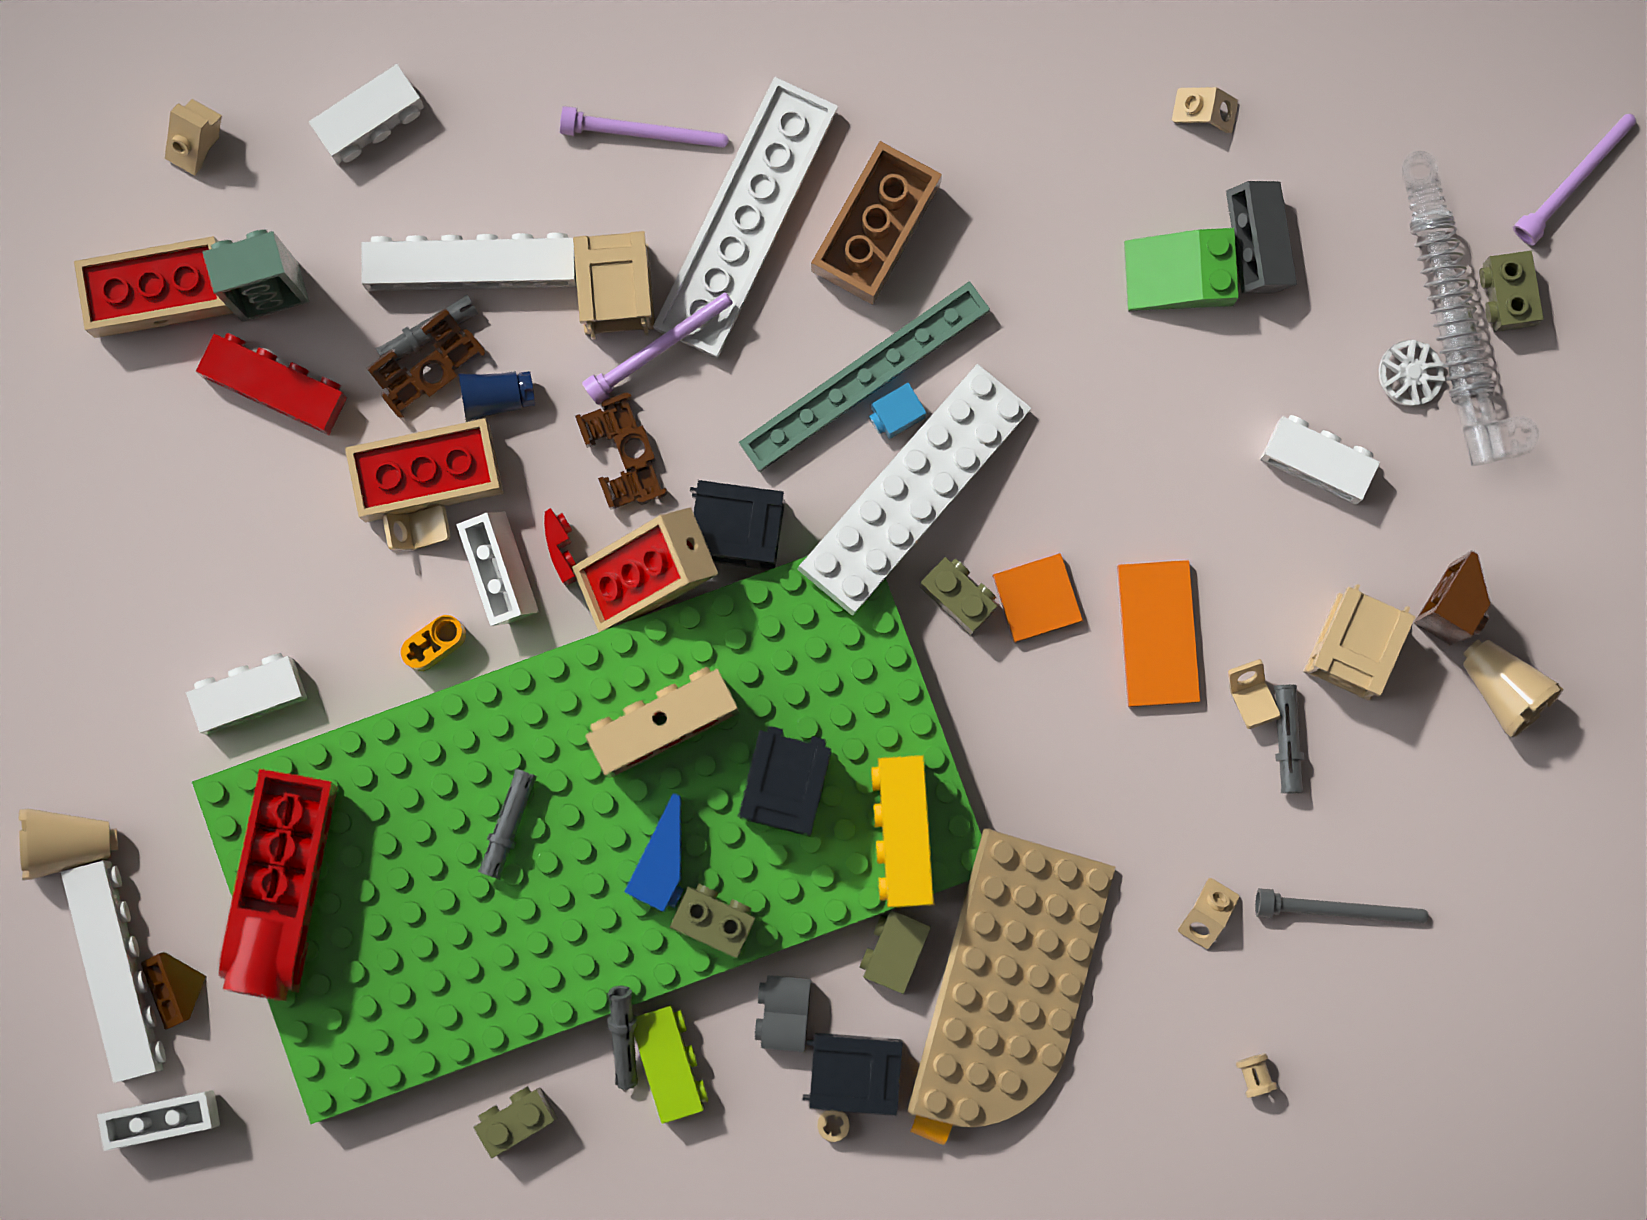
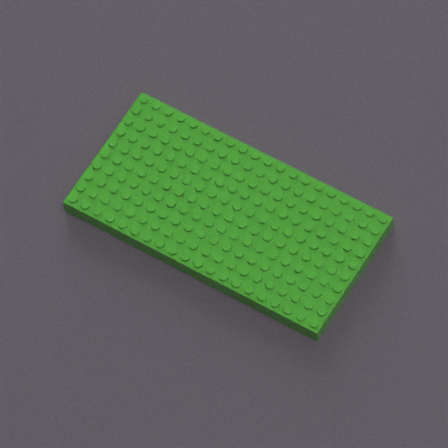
M803 557L192 781L231 897L235 887L259 769L332 781L338 787L307 935L309 946L299 993L288 991L286 1001L267 999L310 1124L610 1014L608 991L615 986L629 987V990H632V1005L897 908H887V900L880 901L878 879L885 878L884 864H877L876 841H883L882 827H875L874 804H880V790H872L871 769L872 767H878L879 758L923 756L932 894L969 881L982 835L886 578L852 616L797 570L806 558ZM709 667L711 672L718 669L738 708L739 714L612 778L604 774L585 736L592 732L590 728L592 724L609 716L613 721L624 716L623 709L637 701L643 700L645 704H648L658 699L656 692L676 683L677 687L680 688L690 683L689 676L703 668ZM659 717L656 724L658 726L664 725L667 717ZM769 725L782 728L784 737L808 743L811 742L812 736L826 739V747L832 748L811 837L741 820L738 817L759 731L767 732ZM519 769L537 776V779L531 790L514 838V842H516L514 850L510 849L501 879L499 880L479 873L478 870L481 867L490 842L487 840L488 834H493L512 782L514 771ZM674 793L682 798V880L679 886L684 888V891L676 907L668 906L666 912H663L624 891ZM698 884H701L718 892L716 898L718 901L729 905L733 899L752 908L749 915L756 919L738 958L670 928L688 887L696 890Z

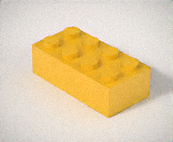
M923 756L879 758L878 767H872L871 776L872 790H880V804H874L875 827H882L883 841H876L877 864H884L885 878L878 879L880 901L887 900V908L932 905L933 896Z

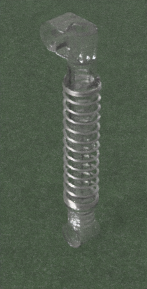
M1415 151L1405 158L1402 165V176L1406 193L1411 194L1408 196V201L1413 202L1410 204V210L1415 211L1412 213V220L1409 225L1412 231L1411 234L1425 238V241L1416 243L1414 247L1427 246L1428 254L1418 257L1417 260L1424 261L1430 259L1432 268L1422 270L1420 273L1428 274L1433 272L1435 281L1426 283L1423 287H1437L1438 295L1430 296L1426 300H1440L1441 308L1430 311V314L1436 315L1437 323L1433 327H1438L1440 337H1437L1436 340H1442L1444 349L1439 353L1445 354L1447 362L1442 367H1448L1450 377H1447L1445 380L1452 383L1453 389L1450 390L1449 394L1451 395L1449 397H1451V402L1457 405L1471 466H1479L1526 455L1536 447L1539 429L1534 421L1524 416L1501 421L1497 419L1492 398L1496 392L1495 385L1490 380L1493 375L1486 372L1485 367H1487L1489 361L1483 359L1482 356L1486 348L1479 344V340L1483 335L1476 331V327L1480 322L1473 318V313L1477 308L1468 302L1472 299L1473 294L1461 291L1468 287L1470 281L1465 278H1458L1465 273L1467 268L1463 265H1454L1464 256L1461 252L1452 251L1460 244V240L1449 238L1458 229L1454 226L1456 223L1454 221L1455 218L1453 212L1449 211L1447 205L1443 204L1445 197L1440 196L1443 194V188L1439 187L1441 186V180L1435 157L1425 151ZM1423 164L1429 168L1430 173L1424 179H1416L1411 176L1410 170L1415 165ZM1449 228L1454 229L1451 233L1446 235V232ZM1448 241H1455L1457 244L1449 248ZM1451 255H1460V257L1452 261ZM1454 268L1464 269L1463 271L1455 275ZM1457 281H1463L1467 283L1459 288ZM1460 295H1469L1470 297L1462 301ZM1461 355H1467V358L1461 359ZM1463 363L1469 364V372L1465 373ZM1472 376L1473 383L1467 384L1466 377ZM1476 395L1481 418L1478 419L1475 418L1471 396ZM1506 427L1508 437H1512L1515 434L1516 428H1521L1523 433H1529L1530 436L1526 437L1525 444L1522 445L1519 444L1518 439L1511 440V451L1505 452L1499 428Z

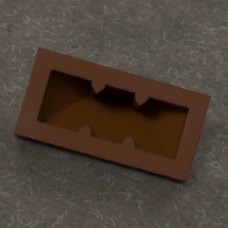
M166 952L159 953L141 962L165 1030L189 1020L206 975Z

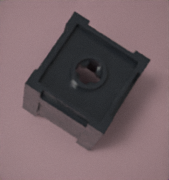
M698 480L697 488L690 487L692 498L695 499L693 514L714 563L764 570L776 568L785 506L784 491Z
M769 725L767 732L760 730L738 817L741 820L811 837L832 753V748L826 747V739L812 736L811 742L808 743L784 737L782 728Z
M815 1032L814 1040L807 1039L806 1044L813 1045L814 1048L810 1094H803L802 1101H809V1109L897 1116L903 1041L895 1038Z

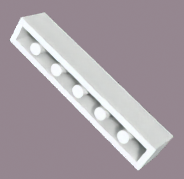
M518 233L513 234L512 239H498L497 235L481 234L477 235V240H463V237L460 235H444L441 237V240L427 241V237L419 235L408 236L406 241H392L391 237L376 236L371 238V242H361L362 285L367 291L577 287L573 238H568L566 233H549L547 238H533L531 234Z
M99 861L61 872L113 1083L162 1071V1062L166 1061L165 1050L161 1041L156 1042L153 1027L157 1026V1019L153 1007L147 1006L144 992L148 991V983L144 972L138 970L135 957H139V947L136 938L129 934L127 922L131 920L130 911L125 901L121 902L118 887L122 886V880L117 866L112 867L111 861Z

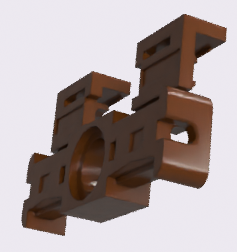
M446 308L420 327L425 335L430 333L436 340L434 344L436 350L409 370L412 374L411 376L407 374L408 369L406 367L401 369L394 360L398 356L392 349L366 368L382 389L386 388L389 391L386 394L383 390L381 396L399 418L404 417L401 411L424 393L430 397L457 377L454 370L478 352L482 356L485 354L484 349L468 329H461ZM460 330L465 333L463 336L460 334ZM430 363L439 364L443 369V376L436 383H429L423 377V370Z
M623 393L603 401V410L607 408L608 410L602 412L601 409L582 416L580 414L575 415L587 448L596 445L595 440L607 437V440H610L612 435L618 434L613 436L627 473L622 471L620 472L621 477L609 480V477L598 478L610 510L634 502V497L639 495L641 497L637 498V501L641 505L649 503L654 498L660 499L667 495V488L661 489L653 469L652 462L656 461L644 427L643 425L637 426L628 401L633 399L630 393ZM586 423L588 424V427H589V429H590L591 435H592V437H593L592 440H590V435H589V432H588V430H587ZM632 439L642 441L645 446L644 453L638 458H630L625 454V445ZM608 483H610L611 488H612V491H613V493H614V496H615V499H614V500H612L613 496H612V494H611V491H610V488H609V486H608Z

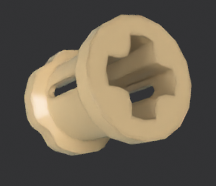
M1267 1053L1251 1056L1236 1062L1237 1068L1242 1070L1248 1088L1245 1092L1247 1098L1262 1095L1278 1088L1277 1084L1272 1082L1265 1062L1268 1059ZM1254 1068H1255V1070H1256V1073H1257L1259 1082L1257 1081Z

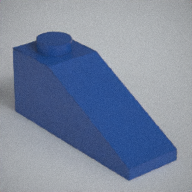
M674 793L624 891L663 912H666L668 906L675 908L684 891V888L679 886L682 880V798Z

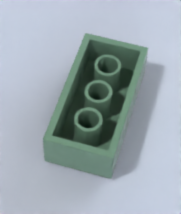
M266 229L256 230L246 235L247 239L237 242L222 240L212 244L210 250L203 251L214 294L242 322L310 302L298 261L273 231L268 232Z

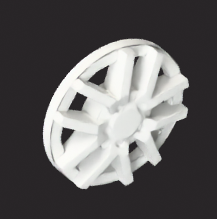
M1416 340L1399 342L1390 347L1381 359L1379 365L1381 386L1392 400L1401 405L1419 406L1425 404L1438 394L1445 381L1442 367L1444 363L1441 362L1437 353L1427 343ZM1408 346L1407 355L1398 350ZM1415 347L1422 350L1419 359L1414 358ZM1391 355L1401 362L1399 366L1389 361ZM1427 355L1432 358L1434 363H1425ZM1386 367L1396 373L1389 380L1386 377ZM1436 368L1437 376L1427 375V369ZM1398 380L1402 386L1394 392L1389 385ZM1427 382H1436L1432 391ZM1416 386L1421 388L1425 398L1419 399ZM1408 388L1412 400L1405 399L1400 395Z

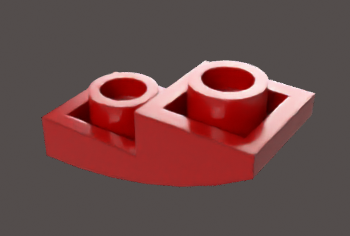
M549 508L544 514L547 546L555 569L561 581L567 587L577 581L572 568L576 565V562L568 550L562 553L560 549L572 543L567 534L573 530L563 513L556 516L553 510Z

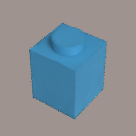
M908 382L873 402L871 405L873 414L869 416L878 434L885 432L888 439H891L926 418V411Z

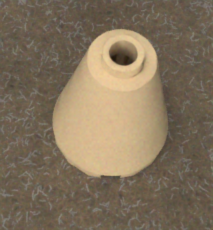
M1480 640L1475 641L1463 654L1467 658L1463 663L1465 669L1503 730L1511 738L1518 736L1541 716L1540 713L1545 707H1550L1564 690L1559 683L1490 640L1484 643Z
M29 808L19 809V821H21L22 830L19 831L21 871H23L22 880H33L111 858V850H118L117 828L110 829L109 821Z

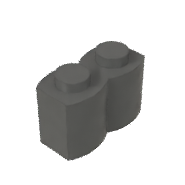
M767 975V982H760L758 1004H764L763 1019H756L755 1040L761 1041V1048L805 1052L811 979Z

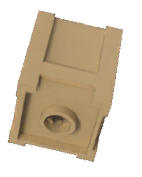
M645 231L573 237L579 320L581 324H584L585 335L591 334L592 340H596V334L617 331L644 330V334L649 335L648 330L654 329L655 318L648 243L646 244Z
M1356 584L1354 588L1347 587L1344 594H1337L1303 672L1325 680L1369 701L1374 695L1381 696L1416 616L1408 613L1410 610L1408 606L1401 611L1358 591L1360 585Z

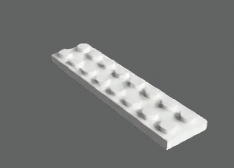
M774 76L653 326L655 330L665 334L723 293H727L732 299L733 304L680 340V342L718 359L838 110L837 105Z
M976 364L805 558L797 570L853 616L1028 415L1032 408L979 364Z

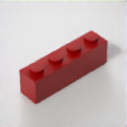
M215 333L213 334L195 372L206 380L326 435H330L347 400L343 392L339 391L341 388L340 384L323 376L319 382L308 376L309 370L293 362H290L288 367L276 362L278 356L263 348L258 347L256 352L244 347L246 343L244 340L230 333H226L224 338Z

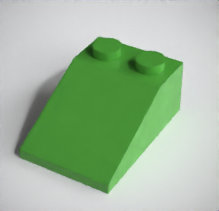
M1234 228L1198 229L1124 241L1128 311L1234 306L1239 298Z

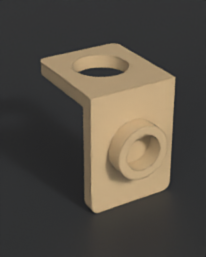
M1217 87L1179 88L1176 94L1172 121L1175 123H1210L1226 133H1231L1234 127L1238 100ZM1223 102L1226 103L1228 110L1224 121L1220 116V107Z
M438 505L411 514L383 515L387 545L390 550H416L447 541L451 537L444 505ZM395 522L402 529V541H399L394 534Z
M1261 659L1228 671L1230 693L1248 729L1280 718V712L1265 682L1264 664ZM1246 672H1255V674L1247 680H1238V678Z
M1208 878L1194 907L1179 926L1178 932L1208 949L1225 927L1239 899V895L1216 880ZM1194 922L1204 924L1208 927L1210 934L1200 935L1192 929L1191 924Z

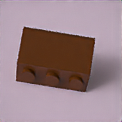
M1471 550L1449 564L1414 621L1416 625L1448 645L1459 641L1464 642L1467 637L1472 638L1475 633L1479 635L1490 616L1485 614L1491 604L1477 553Z

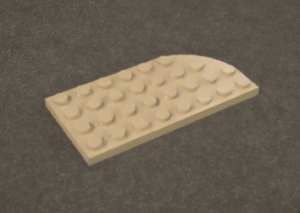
M983 829L907 1112L961 1127H981L999 1123L1015 1116L1033 1104L1046 1091L1060 1071L1066 1056L1116 866L990 829Z

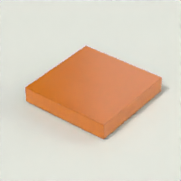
M1061 553L993 574L1014 643L1083 621Z

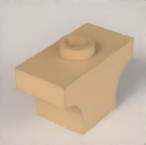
M193 99L185 106L178 103L170 111L164 159L195 175L202 168L208 151L219 139L222 115Z

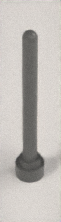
M1258 888L1255 900L1256 917L1272 918L1273 915H1279L1280 912L1412 923H1425L1429 919V914L1425 909L1281 897L1280 893H1274L1273 889Z

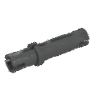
M465 295L446 308L458 325L478 315L474 305L460 312L461 309L472 303L468 295ZM435 315L411 329L407 326L402 329L403 333L380 347H376L380 357L390 349L394 350V353L398 356L394 359L395 361L402 359L413 351L415 353L422 351L421 346L434 340L430 333L425 335L420 327Z
M1292 684L1274 686L1276 705L1280 712V718L1276 720L1279 753L1275 754L1276 762H1279L1281 794L1304 792L1302 788L1301 761L1305 760L1304 752H1300L1297 685ZM1285 706L1289 707L1290 735H1287ZM1288 743L1291 744L1292 773L1289 772Z
M515 769L493 834H488L487 840L490 842L481 867L478 870L479 873L501 879L510 849L514 850L516 842H514V838L537 776Z
M615 986L608 991L611 1015L607 1021L613 1039L615 1085L620 1089H631L638 1084L634 1029L637 1027V1018L632 1013V990H629L627 986Z

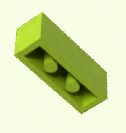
M673 1005L636 1016L637 1027L634 1029V1036L661 1124L704 1111L703 1102L709 1101L703 1080L696 1081L692 1067L698 1066L693 1046H685L682 1032L687 1031L682 1011L675 1012Z

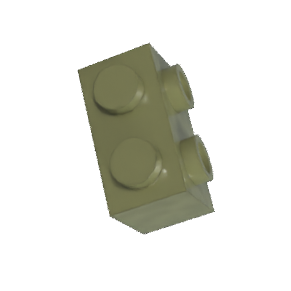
M1532 250L1490 256L1483 263V267L1480 268L1479 277L1482 288H1487L1489 302L1485 304V312L1488 323H1493L1494 332L1537 326L1544 320Z
M944 557L921 581L920 588L965 631L972 635L996 610L997 605L993 602L996 596L984 584L980 583L976 586L967 577L970 571L960 561L954 559L951 562Z
M698 884L696 890L688 887L670 928L738 958L756 919L749 915L752 908L733 899L729 905L716 900L718 892L701 884Z
M527 1086L510 1096L512 1104L501 1111L495 1105L478 1115L481 1123L473 1128L491 1159L558 1119L540 1087L531 1092Z

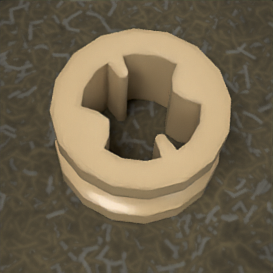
M829 1110L821 1113L817 1124L819 1134L830 1142H837L846 1137L850 1126L848 1116L844 1112ZM835 1115V1119L838 1116L842 1118L844 1124L840 1126L841 1133L832 1135V1131L829 1134L825 1132L823 1126L827 1124L826 1117Z

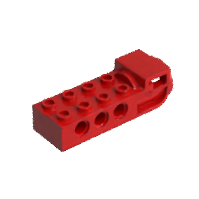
M259 769L219 959V976L225 979L223 990L278 1001H286L288 991L299 993L309 946L307 935L338 789L332 781Z

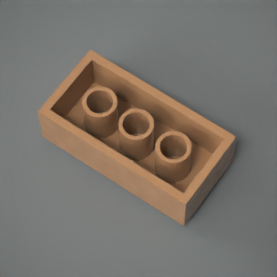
M879 141L813 258L811 272L873 305L941 185L942 174Z

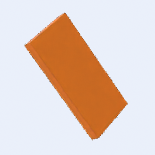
M1189 560L1117 565L1128 707L1199 703L1200 693Z

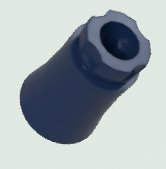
M516 371L496 374H459L466 422L503 412L522 410L521 406H535L530 371L516 374Z

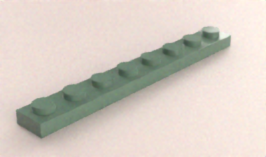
M970 281L739 441L740 447L760 473L989 313L990 308Z

